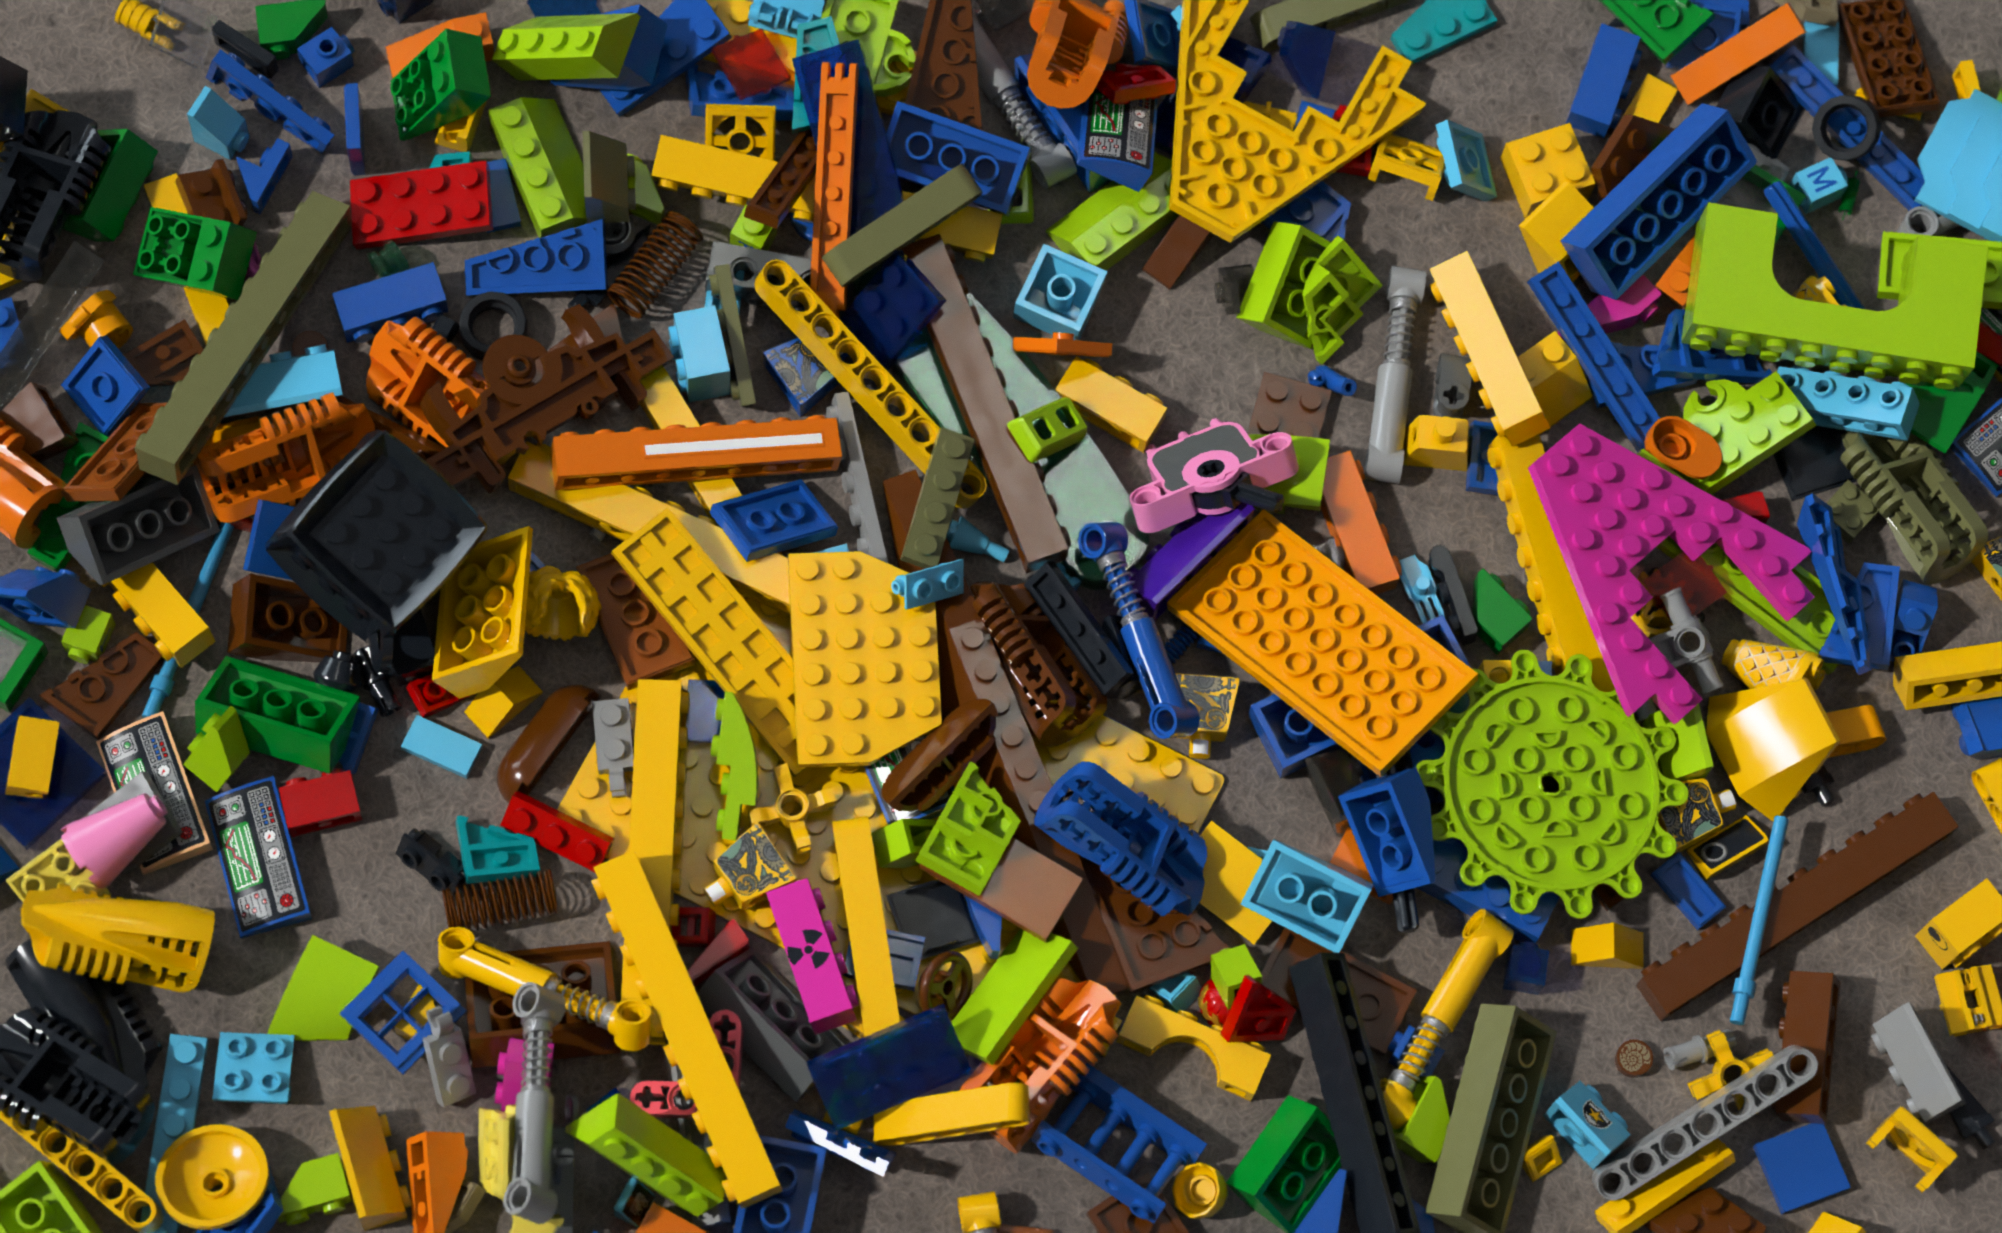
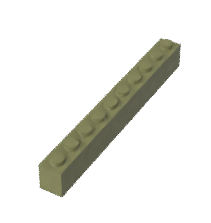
M315 191L311 192L305 202L299 203L295 210L294 219L288 227L282 228L272 251L264 254L259 270L254 277H249L246 280L241 296L236 303L233 302L229 305L222 324L218 329L214 328L211 331L206 347L201 354L194 356L189 372L183 380L177 381L172 390L171 398L165 407L161 406L157 410L150 429L147 433H142L139 436L135 445V452L137 453L140 470L176 485L180 483L351 230L350 205Z

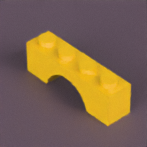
M1136 995L1116 1041L1117 1043L1149 1057L1161 1047L1171 1043L1182 1042L1195 1045L1203 1050L1212 1060L1217 1073V1087L1248 1101L1252 1100L1271 1057L1270 1054L1264 1052V1046L1254 1041L1244 1043L1227 1042L1220 1035L1223 1027L1212 1025L1209 1028L1198 1023V1018L1189 1012L1178 1010L1175 1013L1164 1008L1165 1004L1155 997L1145 995L1144 998Z

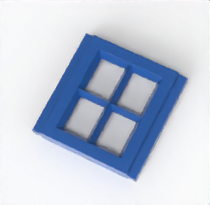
M402 951L339 1014L396 1070L404 1075L426 1053L422 1038L432 1034L429 1022L422 1026L408 1012L427 993L443 1006V1014L446 1012L451 1013L454 1024L467 1011L418 963ZM409 974L423 988L402 1007L389 993ZM384 999L398 1013L377 1032L364 1018ZM404 1018L417 1033L397 1051L383 1037Z

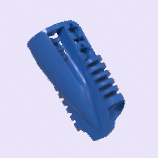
M1081 762L1061 776L1042 800L1034 818L1035 826L1063 847L1100 865L1101 872L1105 875L1111 874L1110 877L1116 883L1121 882V887L1125 890H1131V894L1136 898L1141 897V902L1147 906L1151 905L1152 910L1160 916L1167 915L1172 909L1189 916L1202 898L1205 884L1203 869L1207 859L1205 840L1194 830L1188 831L1189 827L1185 823H1178L1179 819L1174 815L1168 816V810L1164 807L1158 808V803L1153 799L1148 800V795L1144 792L1136 794L1099 765L1092 762ZM1069 788L1073 791V794L1064 801L1061 798L1066 795ZM1079 797L1084 801L1082 804L1077 803Z

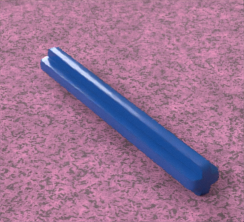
M1776 181L1766 187L1764 190L1765 196L1820 278L1825 276L1833 285L1836 293L1832 296L1841 306L1845 304L1847 307L1865 309L1782 182Z

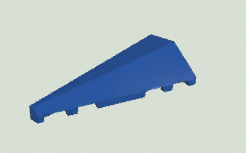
M1812 493L1804 499L1797 526L1805 546L1812 551L1809 556L1856 673L1861 675L1872 670L1860 580L1846 571L1841 529L1834 523L1832 507Z

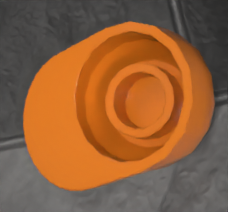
M1677 416L1662 417L1651 426L1646 434L1644 441L1645 450L1670 469H1676L1689 477L1697 479L1710 477L1721 465L1722 453L1716 440L1710 434L1685 419Z

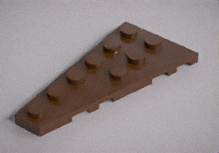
M930 0L905 104L983 131L972 0ZM889 174L887 176L889 180L923 187Z
M1068 788L1066 795L1061 799L1067 800L1073 794V791ZM1079 797L1077 803L1082 804L1084 801ZM1079 855L1131 994L1211 964L1212 954L1230 948L1220 940L1212 930L1211 925L1204 917L1201 918L1195 909L1189 916L1172 909L1167 915L1162 917L1152 910L1151 905L1147 906L1141 902V897L1136 898L1131 894V890H1125L1121 887V882L1116 883L1110 877L1111 874L1105 875L1101 872L1100 865Z

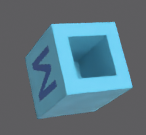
M1829 157L1796 172L1789 186L1806 195L1800 206L1804 213L1807 214L1840 199L1848 187V180L1843 168L1839 165L1837 166L1833 158Z

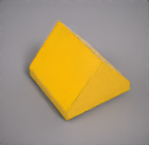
M1546 1135L1527 1147L1522 1167L1533 1182L1563 1163L1555 1138L1552 1135Z

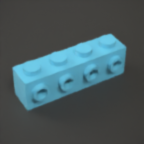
M1797 365L1791 368L1778 367V374L1813 418L1816 426L1908 441L1920 404L1913 387L1897 381L1891 384L1877 382L1866 376L1851 378L1833 371H1825L1824 373L1814 372Z

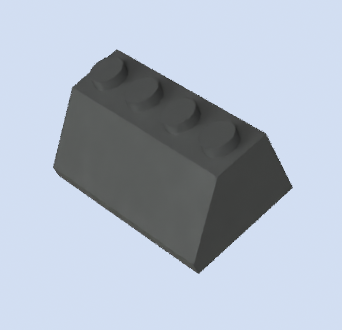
M197 465L190 466L178 485L153 475L135 483L120 501H94L57 517L68 551L99 585H104L220 532Z
M752 947L716 969L697 992L708 1017L711 1018L719 1010H730L738 1015L743 1025L742 1049L795 1102L813 1091L854 1050L834 1028L815 1035L801 995ZM724 1019L723 1024L720 1025L727 1035L730 1030H735L736 1026L731 1025L729 1019Z

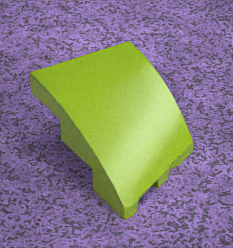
M1339 236L1327 246L1314 264L1302 293L1315 358L1321 365L1345 343L1340 337L1364 314L1359 308L1383 286L1345 240Z
M1248 434L1252 441L1269 435ZM1291 436L1299 465L1298 472L1292 477L1264 489L1284 496L1285 502L1279 514H1285L1286 506L1320 511L1330 440ZM1253 506V507L1255 508V510H1259V511H1262V510H1263V509H1261V508H1258V507Z
M969 762L915 861L980 896L1021 820L1010 807L1003 803L1002 797L997 790L989 788L978 774V767L975 763Z
M312 935L286 987L267 1034L294 1035V1040L348 1041L354 1028L339 1013L377 976L380 970L379 966Z

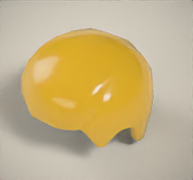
M1201 1162L1188 1165L1176 1175L1172 1187L1175 1207L1192 1219L1214 1216L1223 1208L1228 1196L1227 1183L1223 1175L1213 1166Z

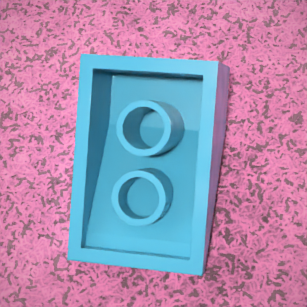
M1273 839L1241 905L1334 953H1339L1372 890L1373 883L1339 866Z

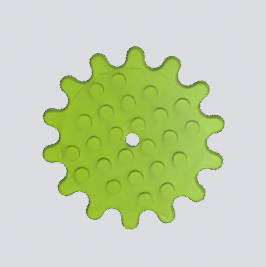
M1523 649L1519 650L1511 659L1512 676L1505 683H1495L1483 671L1473 669L1478 673V681L1466 692L1469 698L1468 708L1461 713L1447 711L1430 728V731L1439 736L1444 742L1445 752L1443 756L1436 760H1422L1415 766L1423 785L1438 790L1444 798L1443 809L1431 816L1433 840L1444 841L1455 838L1465 844L1468 850L1467 859L1460 868L1461 880L1468 886L1477 887L1491 876L1504 878L1511 887V908L1516 913L1522 915L1531 913L1535 909L1539 897L1546 892H1553L1561 897L1567 913L1576 919H1583L1591 913L1593 908L1591 895L1594 887L1597 885L1607 884L1621 897L1626 899L1637 897L1642 890V881L1634 868L1636 858L1640 854L1648 853L1664 859L1669 858L1676 851V840L1659 825L1658 814L1660 810L1667 806H1680L1688 799L1689 793L1686 785L1679 780L1664 777L1658 769L1659 757L1672 750L1676 744L1674 732L1665 726L1646 729L1636 722L1634 713L1628 717L1624 713L1615 689L1610 692H1603L1594 686L1591 678L1593 665L1590 659L1583 654L1572 655L1568 659L1564 671L1559 675L1551 676L1541 670L1537 657L1533 652ZM1545 776L1555 778L1559 784L1558 792H1544L1542 778Z

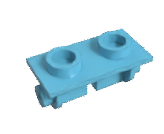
M958 559L909 574L899 575L891 583L892 591L894 594H899L905 598L906 610L963 594L964 560Z

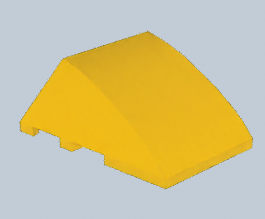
M1808 678L1709 697L1706 734L1738 796L1774 822V817L1784 815L1783 811L1792 799L1797 798L1802 792V786L1812 774L1819 770L1840 743L1834 727Z

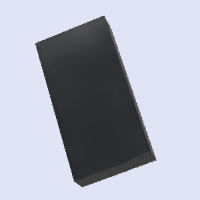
M220 19L212 27L214 41L217 46L228 53L231 52L237 55L246 65L268 79L272 78L278 71L275 55Z

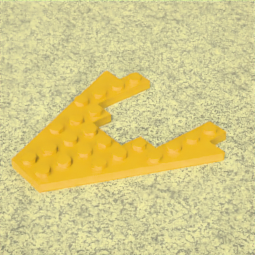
M1182 0L1169 209L1232 243L1422 112L1426 102L1398 88L1412 61L1382 45L1339 122L1308 106L1295 130L1292 131L1234 99L1236 92L1245 79L1247 71L1218 56L1250 0Z

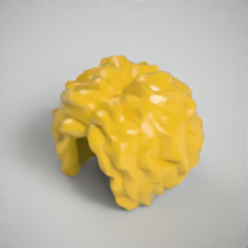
M550 565L536 571H531L529 573L525 631L534 637L542 635L544 639H548L550 636L552 640L560 638L563 641H567V639L571 640L574 636L588 637V634L597 624L599 610L602 608L598 600V593L593 588L589 578L577 571L570 570L562 573L558 568Z

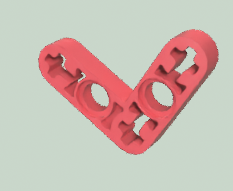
M719 1010L712 1015L709 1022L720 1045H722L723 1036L720 1030L716 1029V1026L722 1025L724 1019H729L731 1025L736 1026L735 1030L728 1032V1044H736L735 1049L721 1046L723 1054L731 1056L734 1060L731 1073L740 1091L743 1025L738 1015L733 1011ZM642 1081L631 1090L630 1101L653 1117L693 1118L692 1114L698 1112L695 1102L691 1108L686 1110L678 1109L675 1106V1096L681 1091L678 1081ZM650 1089L653 1096L665 1097L663 1090L669 1089L667 1095L669 1109H663L664 1103L662 1101H652L649 1108H644L643 1103L638 1101V1096H644L645 1090Z

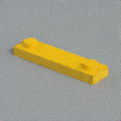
M1717 1138L1623 1198L1610 1200L1596 1209V1219L1610 1233H1632L1735 1163L1734 1152Z

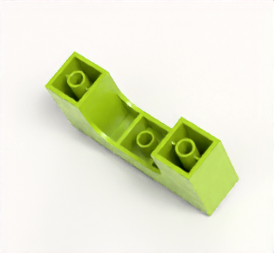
M1708 202L1696 224L1681 343L1690 344V348L1698 351H1708L1711 348L1725 350V353L1731 356H1745L1746 353L1760 355L1759 358L1768 362H1778L1781 359L1791 360L1800 367L1829 366L1831 371L1837 373H1848L1850 370L1864 372V375L1870 378L1879 379L1884 378L1885 375L1898 377L1900 382L1907 384H1918L1920 381L1934 383L1936 388L1946 390L1959 387L1974 369L1988 255L1987 246L1918 236L1903 258L1898 306L1885 311L1866 310L1803 300L1785 292L1777 283L1772 270L1778 213Z

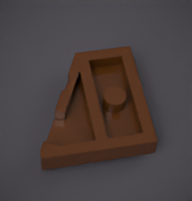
M184 319L125 353L124 356L150 387L171 386L185 378L189 372L192 359L196 354H201L204 349Z

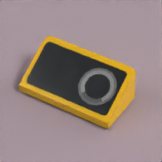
M1745 815L1689 848L1686 852L1705 881L1765 847L1769 839Z

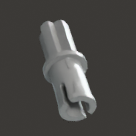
M1729 1029L1721 1031L1724 1032L1729 1047L1733 1050L1737 1045L1733 1032ZM1694 1035L1692 1040L1685 1043L1666 1047L1663 1051L1665 1055L1670 1054L1664 1057L1670 1070H1675L1698 1061L1703 1064L1708 1062L1709 1057L1715 1056L1707 1037H1701L1700 1035Z

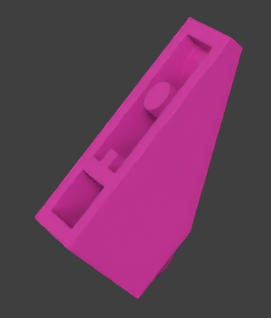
M1642 275L1617 300L1598 295L1587 306L1607 334L1633 327L1639 320H1642L1644 323L1649 321L1659 310L1657 303L1662 293ZM1558 332V335H1559V336L1563 339V341L1565 342V340H1564V338L1562 337V335L1560 334V332Z

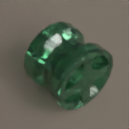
M392 240L385 243L384 249L381 251H372L367 254L368 260L379 278L410 269L403 253Z

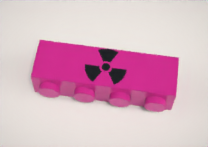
M808 878L766 892L815 1035L856 1021L857 1018L853 1008L860 1005L853 985L846 987L842 975L847 974L848 970L842 953L834 954L831 942L837 941L831 921L823 922L819 910L825 909L826 906L819 887L812 890Z

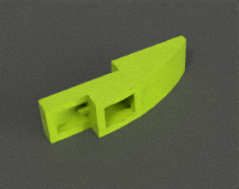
M725 691L724 699L718 698L715 720L721 721L720 735L713 734L711 756L717 757L716 764L731 767L730 773L723 772L721 794L727 795L725 809L718 810L716 831H722V839L737 840L742 804L757 806L758 764L751 729L743 708L735 693Z

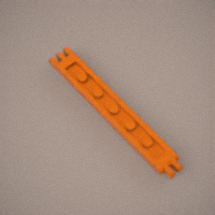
M822 62L810 288L839 318V311H846L848 285L842 288L822 257L850 237L859 66L858 63H850L849 77H845V64L836 63L835 77H831V63Z

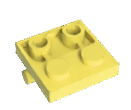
M62 838L6 879V882L22 903L28 890L47 891L56 888L58 883L71 885V890L73 891L77 887L84 888V893L86 894L90 890L97 891V896L102 897L103 893L111 895L107 888H99L88 879L93 875V872L86 867L80 869L77 866Z

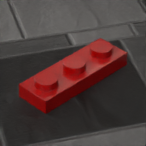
M518 790L512 795L500 826L514 833L533 837L536 844L595 872L593 867L605 862L614 840L613 837Z

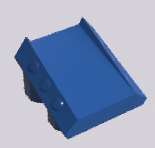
M2002 696L1953 703L1951 705L1952 714L1958 721L1962 732L1959 738L1961 751L1965 755L1977 760L2002 757Z

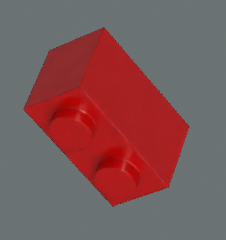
M333 769L330 774L323 772L321 774L322 777L307 780L306 777L294 778L285 783L286 786L278 787L291 837L362 820L350 770L343 772V769Z

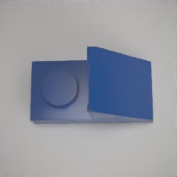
M279 138L276 139L272 148L267 147L260 159V166L236 157L238 169L253 210L260 215L293 157L290 143Z

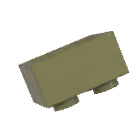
M1849 480L1827 501V504L1832 507L1834 523L1840 527L1841 537L1848 544L1869 524L1880 509L1876 508L1872 503V499L1868 498L1864 492Z

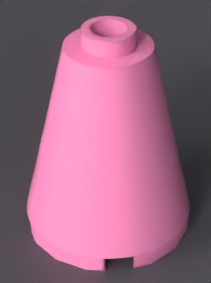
M144 793L65 825L61 828V831L64 832L61 837L80 869L86 867L92 871L93 875L88 879L97 887L104 889L117 878L166 824L164 815L168 811L156 795L150 797Z

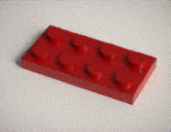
M486 160L350 180L353 245L357 250L493 230L490 169Z

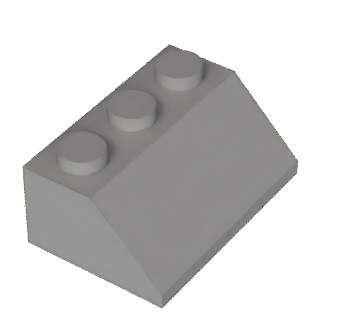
M1910 1002L1903 1004L1872 1024L1876 1033L1872 1034L1871 1037L1881 1055L1886 1052L1889 1054L1894 1065L1888 1069L1898 1087L1905 1084L1911 1098L1906 1100V1103L1914 1117L1917 1119L1922 1117L1924 1122L1928 1124L1967 1104L1919 1014Z

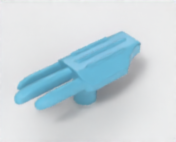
M1415 555L1399 560L1402 569V576H1399L1408 599L1414 604L1422 624L1428 621L1420 602L1423 603L1429 620L1436 618L1428 599H1432L1438 615H1444L1445 617L1436 594L1437 586L1428 565L1419 561Z

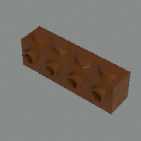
M1790 971L1789 982H1784L1782 999L1783 1003L1786 1004V1014L1779 1021V1037L1783 1039L1782 1050L1791 1045H1799L1816 1057L1818 1068L1816 1074L1809 1081L1771 1104L1772 1109L1775 1110V1113L1782 1121L1826 1124L1841 984L1834 973ZM1803 1054L1794 1056L1790 1061V1069L1793 1073L1802 1071L1806 1066V1058Z

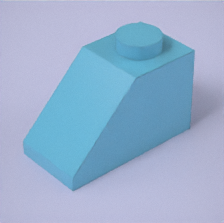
M205 86L187 113L193 139L202 146L231 160L235 152L240 153L243 151L248 143L249 134L246 120L211 88Z

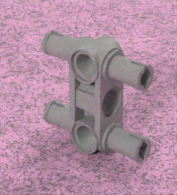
M1678 587L1660 595V599H1662L1673 623L1670 626L1671 629L1649 639L1675 668L1685 663L1687 666L1691 665L1701 686L1702 693L1706 694L1724 686V683L1721 681L1711 659V656L1714 655L1712 652L1714 650L1710 643L1709 632L1702 625L1700 618H1697L1696 615L1692 616L1681 591L1682 589ZM1691 631L1699 636L1700 646L1698 649L1693 650L1686 647L1683 641L1685 632ZM1651 698L1635 711L1638 722L1646 719L1649 714L1658 711Z

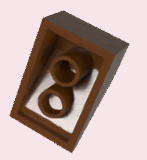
M248 574L233 584L227 653L261 660L320 663L325 655L333 656L334 650L346 652L347 628L314 602L295 582Z

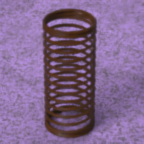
M674 211L667 212L665 218H662V223L657 224V229L653 230L652 235L648 236V241L643 243V247L639 248L638 253L634 254V259L630 260L629 265L625 266V271L620 272V277L616 278L615 283L611 284L609 289H607V295L610 300L628 315L635 318H643L646 315V310H650L649 304H654V298H659L658 292H663V286H668L667 280H673L672 274H677V268H682L681 262H687L686 256H691V250H696L695 244H700L703 241V234L700 229L682 214ZM675 223H677V224L681 225L682 227H684L685 229H687L693 236L687 234L685 231H683L681 228H679ZM668 228H671L681 238L690 242L693 248L687 246L682 240L673 235ZM662 233L670 236L679 245L684 247L688 253L681 251L676 245L668 241ZM659 240L664 241L672 249L680 253L684 260L678 258L669 249L665 248ZM654 246L661 248L666 254L675 259L679 265L672 263L668 258L659 253ZM649 251L659 256L664 262L669 264L674 269V271L667 269L662 263L656 260L649 253ZM645 258L653 261L657 266L666 271L670 277L663 275L655 267L651 266ZM639 263L647 266L660 276L665 283L658 281L654 276L645 271ZM636 270L644 273L648 278L654 281L660 287V289L652 286L648 281L642 278L636 272ZM631 276L636 277L647 287L651 288L656 295L649 293L637 284ZM626 282H629L636 286L640 291L646 294L651 301L643 298L640 294L634 291ZM617 294L623 296L628 301H630L639 310V312L635 311L626 303H624ZM638 299H640L646 305V307H644Z
M551 870L543 871L546 889L541 872L538 871L536 873L538 891L533 874L530 872L528 875L529 889L525 876L521 874L522 896L516 876L512 877L513 894L508 878H504L505 896L501 882L497 878V899L492 881L489 880V901L484 883L480 882L481 904L476 885L473 883L471 885L473 906L468 887L464 885L465 908L460 889L456 886L457 911L451 889H443L442 895L448 927H456V925L457 927H463V916L466 929L471 931V913L474 927L478 930L479 911L482 925L486 929V908L491 926L495 927L494 906L499 924L503 925L502 904L507 922L511 924L510 901L515 920L519 923L518 899L523 918L527 921L526 897L532 918L536 919L534 894L540 916L543 918L542 892L548 914L550 916L558 915L559 911Z

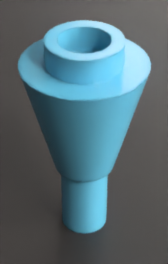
M963 516L958 521L951 520L946 535L951 549L976 554L984 553L1001 562L1005 561L1009 549L990 541L986 535Z

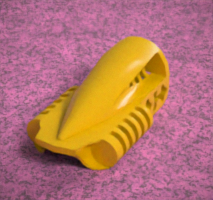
M58 883L56 888L47 891L28 890L20 910L21 923L31 937L34 955L42 966L56 970L59 965L63 966L62 970L64 972H70L73 968L76 969V974L82 976L86 971L89 972V977L97 978L98 974L103 975V980L109 982L113 977L116 978V983L124 984L125 980L176 992H188L198 985L211 945L215 922L214 910L179 902L124 899L119 896L110 898L111 895L106 893L99 897L97 896V891L90 890L86 894L84 893V888L77 887L73 891L71 890V885ZM197 951V957L190 956V953ZM162 967L166 968V972H162Z

